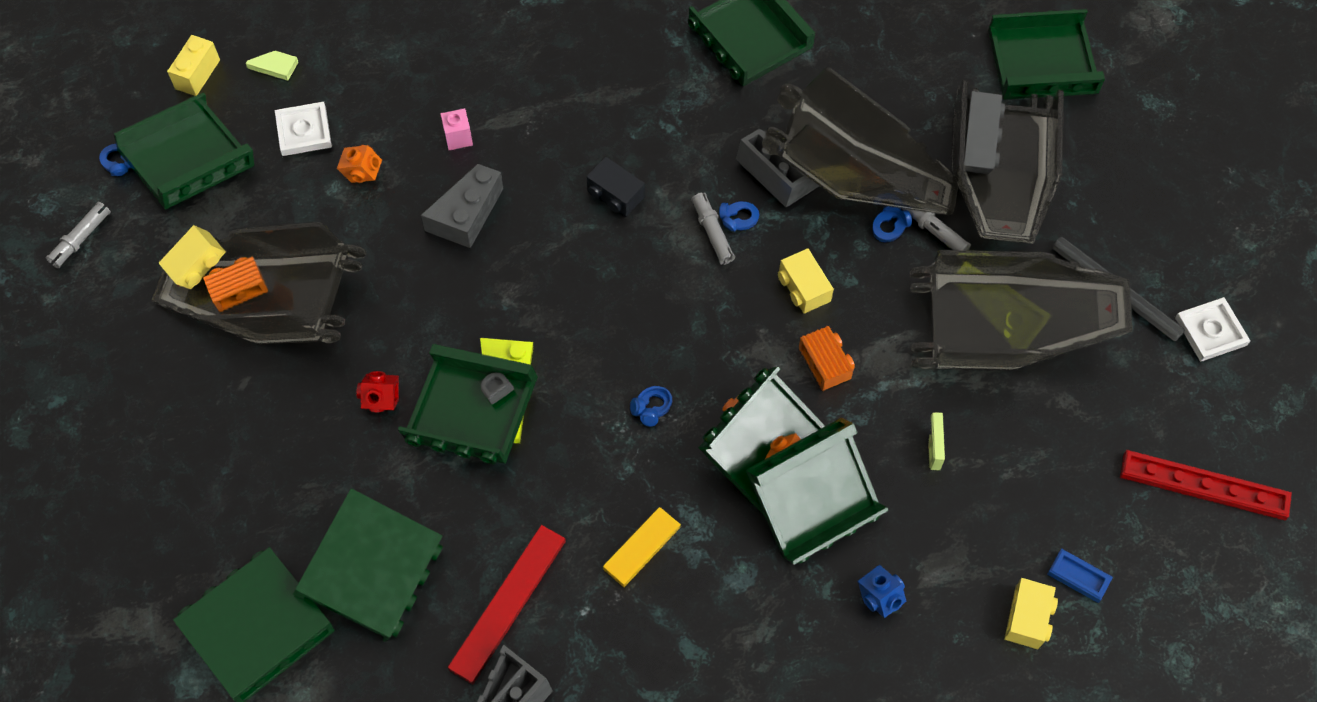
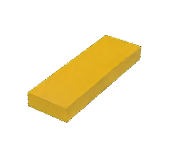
M659 507L603 566V570L625 587L680 529L681 524Z

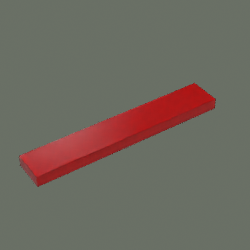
M1126 450L1124 453L1120 478L1285 521L1289 518L1292 492Z
M543 525L540 526L448 666L449 671L472 685L475 683L565 544L566 540L564 537Z

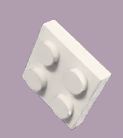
M324 102L275 110L282 156L332 147Z
M1224 297L1179 312L1175 317L1178 324L1184 328V334L1200 362L1245 347L1250 342V339Z

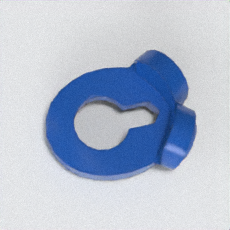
M116 144L109 145L101 151L99 156L100 162L112 176H122L128 172V169L132 168L122 155L120 158L125 162L124 164L108 161V154L112 151H117Z
M740 201L731 205L722 203L719 208V215L723 225L729 231L735 232L736 230H747L755 226L759 219V210L749 202ZM741 209H747L751 212V217L747 220L740 218L732 220L730 216L737 215V212Z
M886 203L883 212L878 214L873 222L872 232L874 237L881 242L896 240L902 235L906 227L911 226V214L908 210L901 211L900 205ZM892 218H897V221L894 223V231L886 233L881 230L880 224L882 222H889Z
M649 387L643 390L638 398L631 400V414L633 416H640V420L644 425L649 427L655 426L658 423L659 417L665 415L670 410L672 395L664 387ZM652 396L663 400V406L646 408L649 404V398Z

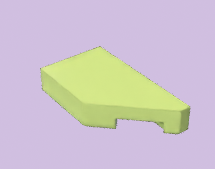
M272 51L248 60L246 65L248 69L288 81L298 64V59L295 56Z
M943 413L931 414L932 434L929 435L928 443L929 468L931 470H940L945 460Z

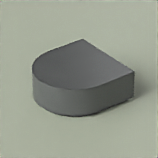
M491 373L481 382V390L492 405L514 390L512 384L502 373Z

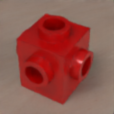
M373 371L366 374L361 383L357 385V399H361V408L369 409L371 412L394 410L399 401V376L385 375L381 371Z

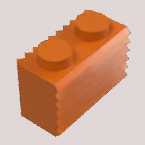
M253 256L239 258L233 265L225 268H215L209 272V275L203 277L210 297L219 312L228 310V308H232L234 305L268 292V288Z
M829 326L802 336L799 343V350L822 391L850 380L855 368L852 357L849 354L845 355L841 348L842 341L838 333H833Z

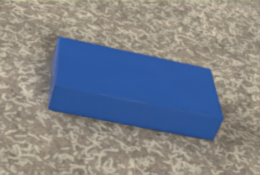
M1062 548L1047 575L1097 603L1101 601L1113 578Z

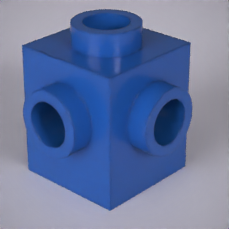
M880 565L858 580L865 605L872 612L876 610L884 618L893 611H897L906 602L903 581L896 574L891 575Z

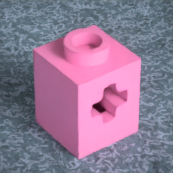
M465 108L440 113L448 150L473 146Z

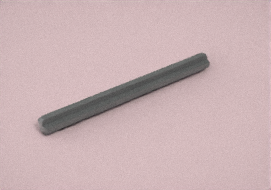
M1060 237L1056 240L1053 249L1098 284L1124 286V301L1127 306L1172 340L1176 341L1182 336L1185 331L1183 327L1065 238Z

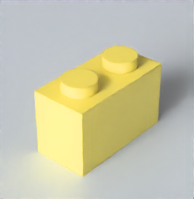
M194 35L190 36L167 71L176 90L194 96L198 95L220 61L214 43Z
M193 225L159 264L175 284L192 289L219 262L226 251L208 231Z
M809 249L781 260L778 278L783 286L788 287L794 305L799 306L803 313L831 302L834 289Z
M1024 578L1020 579L1015 587L1004 640L1039 649L1045 641H1049L1053 627L1048 624L1050 615H1054L1058 599L1054 598L1055 587Z

